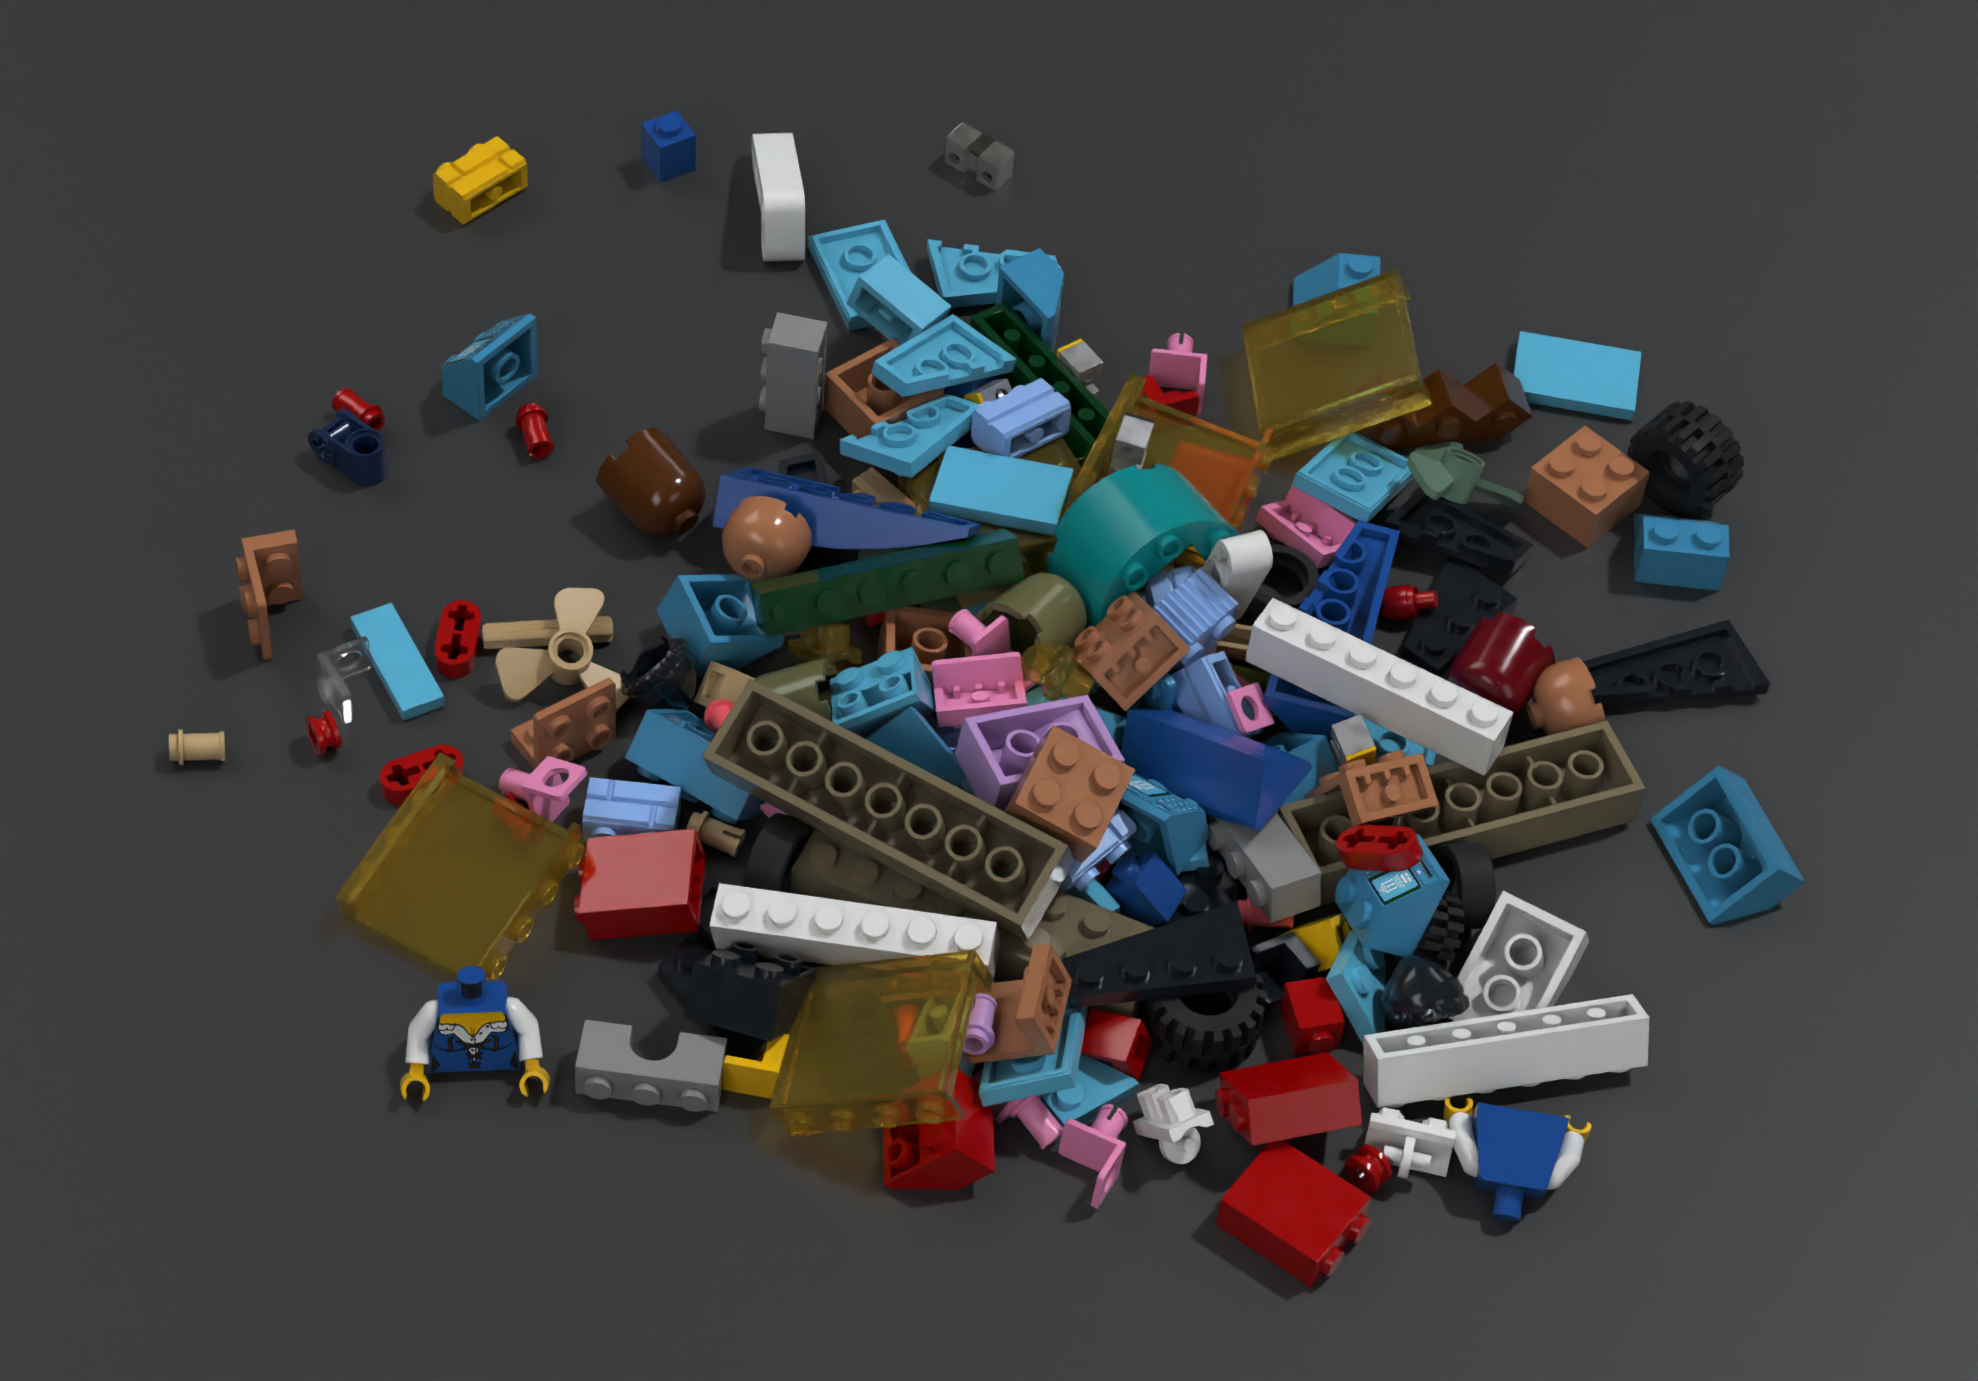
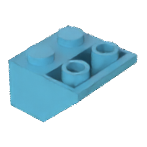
M889 254L858 277L846 303L889 340L893 338L899 345L945 319L951 308L949 303Z
M913 647L900 652H888L875 662L860 668L851 667L845 669L835 678L830 679L833 722L864 739L909 706H914L923 717L936 712L933 687Z

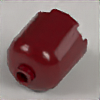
M1498 613L1494 619L1482 617L1452 662L1446 680L1512 711V719H1514L1532 698L1533 688L1538 676L1547 667L1555 664L1554 651L1551 645L1544 649L1542 644L1533 636L1537 629L1519 617L1506 613Z

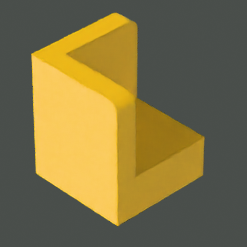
M1341 912L1299 925L1286 933L1293 931L1319 960L1321 964L1317 972L1332 967L1348 932L1353 930Z
M785 1034L771 1042L768 1041L765 1052L756 1060L726 1055L722 1066V1090L779 1100L789 1064V1034Z

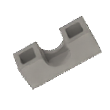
M585 1020L575 1065L576 1094H584L594 1099L614 1098L635 1101L646 1106L660 1104L682 1107L692 1112L703 1110L718 1112L722 1091V1066L724 1057L727 1055V1038L680 1032L674 1052L664 1059L653 1061L639 1057L632 1050L631 1025Z

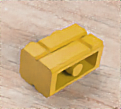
M498 136L484 144L478 143L474 145L466 155L452 163H443L433 174V191L436 203L447 212L450 211L451 215L463 225L528 187L525 158L514 149L511 150L509 145Z

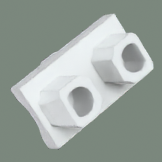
M1158 1084L1138 1093L1137 1097L1144 1116L1133 1121L1137 1135L1158 1139L1162 1155L1170 1162L1185 1164L1192 1161L1197 1156L1201 1146L1200 1135L1195 1127L1207 1128L1214 1125L1210 1111L1195 1108L1189 1090L1186 1088L1170 1091L1168 1085Z
M1383 1107L1379 1113H1371L1364 1144L1377 1148L1388 1159L1390 1165L1398 1166V1177L1407 1179L1410 1169L1446 1177L1456 1135L1454 1130L1448 1128L1447 1121L1430 1117L1424 1120L1423 1123L1405 1120L1399 1110Z

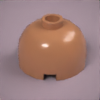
M766 496L745 498L737 508L733 509L722 532L723 553L729 566L739 575L753 582L795 574L812 546V532L806 519L800 513L795 518L790 512L784 510L787 504L779 499Z
M1575 657L1558 661L1547 667L1536 680L1532 694L1533 703L1527 704L1526 709L1532 727L1535 730L1542 728L1546 736L1605 721L1602 704H1595L1591 690L1596 689L1594 680L1581 658Z

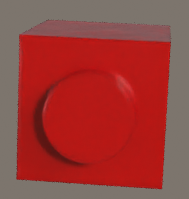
M1326 977L1285 983L1280 1012L1294 1055L1305 1053L1321 1054L1339 1048L1345 1020L1339 1002Z

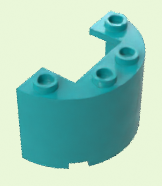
M1153 464L1152 468L1139 470L1134 465L1104 477L1087 489L1070 506L1053 534L1058 540L1054 552L1047 555V573L1059 575L1073 585L1085 603L1087 611L1086 627H1095L1107 616L1109 606L1116 599L1124 595L1128 596L1131 592H1135L1143 587L1149 579L1169 562L1177 558L1189 545L1192 544L1206 562L1217 541L1240 534L1179 471L1161 464Z

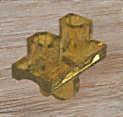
M834 622L800 630V638L788 639V653L808 662L827 658L828 666L834 665L838 674L844 670L841 659L853 664L862 663V650L850 645V625L843 622Z
M1042 643L1030 646L1023 653L1021 659L1022 671L1031 682L1041 684L1044 698L1056 701L1060 694L1067 698L1088 695L1094 679L1090 677L1091 675L1082 665L1077 663L1072 648L1061 643L1057 654L1056 650L1051 646Z

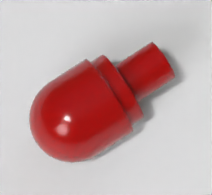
M1410 585L1385 588L1379 613L1382 617L1391 621L1413 619L1419 616L1421 609L1438 607L1437 592H1419L1416 586Z

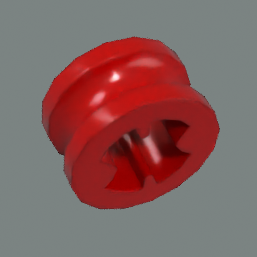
M329 710L323 711L318 719H315L313 716L306 717L307 732L312 746L319 756L325 754L328 747H332L334 750L341 749L340 733Z
M1368 1144L1362 1145L1357 1149L1356 1155H1351L1344 1163L1345 1171L1350 1180L1366 1193L1377 1191L1380 1188V1184L1388 1181L1393 1173L1392 1167L1384 1154Z

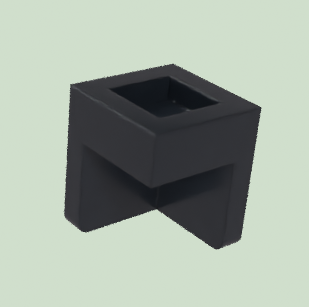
M1293 931L1257 944L1250 949L1255 973L1260 975L1264 982L1262 990L1266 991L1265 1009L1281 1004L1285 983L1313 979L1321 964Z

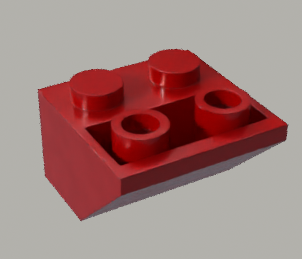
M953 1067L883 1103L884 1185L890 1189L959 1190L995 1172L993 1105L983 1107L978 1094L980 1087L978 1081Z

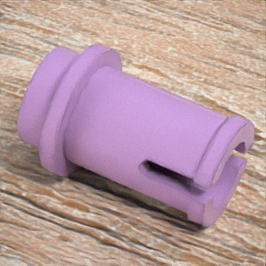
M978 993L976 994V1001L973 995L967 1000L965 1020L957 1030V1040L961 1049L968 1054L981 1055L994 1044L995 1034L992 1026L995 1013L997 1012V1002L990 995Z

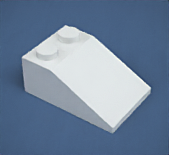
M1503 891L1458 976L1463 986L1464 994L1469 998L1470 1006L1462 1014L1449 1017L1448 1019L1460 1021L1554 1006L1568 984L1589 943L1587 932Z

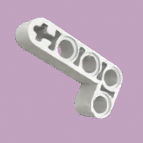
M752 134V166L761 211L763 262L805 260V196L793 134Z
M1257 530L1217 541L1206 562L1198 551L1192 548L1182 551L1177 558L1172 560L1173 569L1191 565L1192 567L1194 566L1195 572L1202 567L1239 603L1235 620H1238L1244 614L1273 564V554L1267 535L1264 531Z

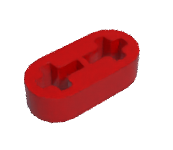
M453 601L446 605L441 613L435 642V665L438 672L444 677L452 679L462 678L474 669L482 632L481 611L477 605L470 601ZM459 619H465L463 631L456 630ZM461 648V654L458 655L457 659H450L453 649Z
M442 744L386 763L379 775L381 794L386 801L392 804L405 805L458 786L464 776L461 752L451 745ZM443 764L444 767L450 769L447 771H443L440 766L436 767V765ZM401 778L404 783L408 784L401 786L399 782L393 780Z
M1356 825L1342 832L1336 841V846L1344 865L1347 868L1356 870L1403 871L1416 865L1423 855L1415 831L1404 826Z

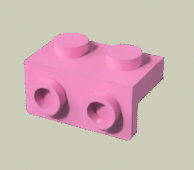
M1291 486L1285 500L1261 506L1254 519L1266 529L1268 536L1273 540L1284 543L1306 554L1315 563L1317 569L1331 565L1336 552L1357 523L1349 515Z
M1019 652L934 660L931 663L938 727L962 728L964 718L1027 706L1022 659Z

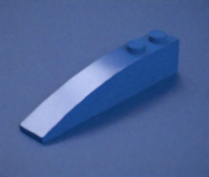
M745 467L720 475L712 525L724 528L731 512L739 506L742 500L747 497L766 496L785 502L787 505L784 510L790 512L795 518L800 513L806 519L812 532V546L834 549H887L922 546L970 537L979 533L981 526L980 523L934 511H923L922 517L915 516V508L911 505L900 502H881V506L874 505L875 496L861 492L857 494H840L841 487L752 467Z
M1357 521L1336 552L1333 562L1327 571H1323L1317 580L1316 587L1310 596L1304 599L1298 610L1371 644L1400 531ZM1270 674L1263 702L1292 733L1326 735L1330 745V741L1333 740L1331 737V725L1353 717L1352 712L1276 675Z

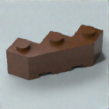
M1494 363L1464 385L1439 368L1407 391L1381 374L1350 396L1361 433L1389 450L1417 448L1449 441L1465 443L1501 439L1533 416L1520 379L1498 363Z

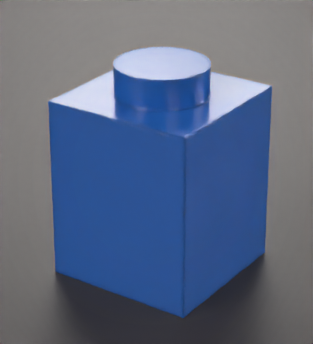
M677 110L641 123V158L660 183L696 170V134Z
M1155 852L1138 856L1129 855L1121 859L1112 870L1113 876L1105 888L1119 903L1120 912L1124 916L1149 926L1168 923L1187 891Z

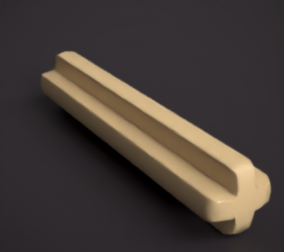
M596 617L586 634L592 643H604L613 640L614 631L611 617ZM556 619L486 623L482 627L483 646L487 650L505 647L549 646L552 636L559 629Z

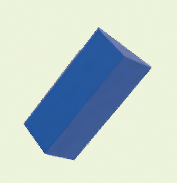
M1128 709L1121 749V754L1125 759L1124 764L1134 768V773L1146 780L1154 779L1160 782L1172 794L1182 799L1189 798L1194 800L1204 809L1206 815L1258 832L1313 768L1308 760L1174 710Z

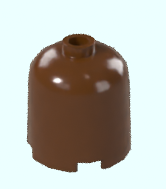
M658 428L644 429L626 439L627 444L630 446L628 449L622 452L617 459L612 454L605 459L598 471L597 484L601 487L607 498L643 534L655 538H663L676 533H686L697 523L699 519L698 514L706 498L705 486L700 475L667 435L662 434Z

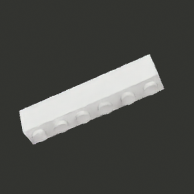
M1274 598L1271 599L1252 625L1245 661L1354 714H1361L1363 718L1483 776L1486 775L1504 747L1513 712Z
M721 883L718 886L709 925L716 949L726 948L732 942H746L758 946L759 953L773 957L775 954H789L797 956L806 962L954 983L971 982L977 986L993 983L1000 950L997 922Z
M1630 994L1364 1035L1363 1084L1377 1108H1398L1406 1103L1426 1100L1443 1101L1451 1096L1470 1093L1487 1094L1494 1092L1496 1089L1515 1086L1532 1087L1539 1085L1541 1082L1560 1079L1577 1080L1586 1075L1605 1072L1622 1073L1631 1068L1648 1066L1650 1017L1635 996Z

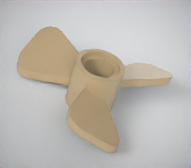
M565 588L556 594L554 611L559 631L552 636L548 650L505 647L498 652L495 668L503 694L509 701L517 703L524 700L549 678L562 685H574L581 681L584 687L588 688L608 677L616 684V712L630 700V697L624 695L621 691L620 674L591 662L593 644L586 634L604 604L605 597L600 590L595 588ZM566 650L572 651L579 656L580 660L575 663H567L559 658L558 653Z

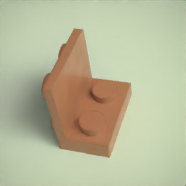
M295 529L241 538L243 557L235 558L240 584L246 583V585L238 587L243 613L247 612L248 618L253 617V619L247 620L251 646L260 645L263 660L272 659L267 606L303 599L298 541Z
M1131 592L1128 596L1124 595L1116 599L1109 606L1107 616L1095 627L1090 626L1083 630L1075 639V646L1069 653L1120 707L1127 711L1191 649L1152 607L1135 592Z
M608 677L535 713L533 719L510 730L511 742L534 770L547 756L571 762L592 750H599L605 747L610 741L616 739V684Z
M1403 750L1382 755L1377 758L1378 763L1367 766L1365 759L1343 764L1338 767L1339 772L1319 778L1320 786L1306 793L1307 798L1341 790L1352 826L1367 825L1418 813L1439 805L1423 753L1405 757Z
M1051 943L1033 945L1029 966L1025 967L1022 980L984 984L981 987L980 993L992 996L997 1002V1012L995 1013L992 1026L995 1040L992 1047L981 1055H971L965 1052V1057L969 1063L1055 1054L1072 979Z

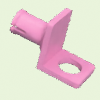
M1180 333L1171 335L1167 341L1168 350L1156 348L1151 350L1148 375H1153L1160 387L1195 390L1199 396L1197 414H1201L1207 354L1192 353L1194 348L1193 339L1184 333L1183 344H1179Z
M962 609L950 620L948 625L949 632L956 635L972 649V656L1013 652L1011 650L1009 622L1003 615L989 626H986L973 616L969 610ZM1022 659L1023 680L1026 692L1040 681V673Z
M1258 682L1225 694L1241 734H1247L1275 724L1273 718L1276 715L1263 702L1266 691L1262 692ZM1242 698L1249 701L1254 712L1253 720L1248 719L1244 714L1241 706Z
M547 756L531 774L519 771L513 767L507 768L500 777L499 789L503 790L501 794L504 796L510 793L518 799L527 801L532 815H540L545 820V827L547 829L569 805L570 798L568 795L587 776V771L584 766ZM559 773H567L569 775L564 783Z
M983 1069L974 1074L971 1078L975 1079L980 1083ZM1042 1095L993 1105V1119L998 1125L1010 1117H1018L1042 1150L1062 1136L1063 1127L1040 1100Z
M1111 1104L1101 1107L1090 1127L1071 1118L1067 1119L1063 1127L1058 1150L1060 1155L1100 1172L1096 1180L1091 1206L1096 1209L1099 1208L1119 1176L1126 1143L1118 1140L1117 1137L1126 1127L1128 1118L1126 1113L1118 1107L1111 1120H1108L1107 1118L1114 1107Z

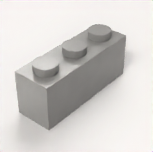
M777 312L772 329L765 328L761 341V353L767 354V357H764L762 362L760 382L766 383V386H763L759 400V411L765 412V430L814 439L824 405L828 322Z
M1276 812L1259 832L1209 816V846L1212 850L1219 851L1226 861L1230 875L1234 879L1238 878L1247 890L1252 905L1255 908L1260 907L1271 923L1320 906L1321 871Z

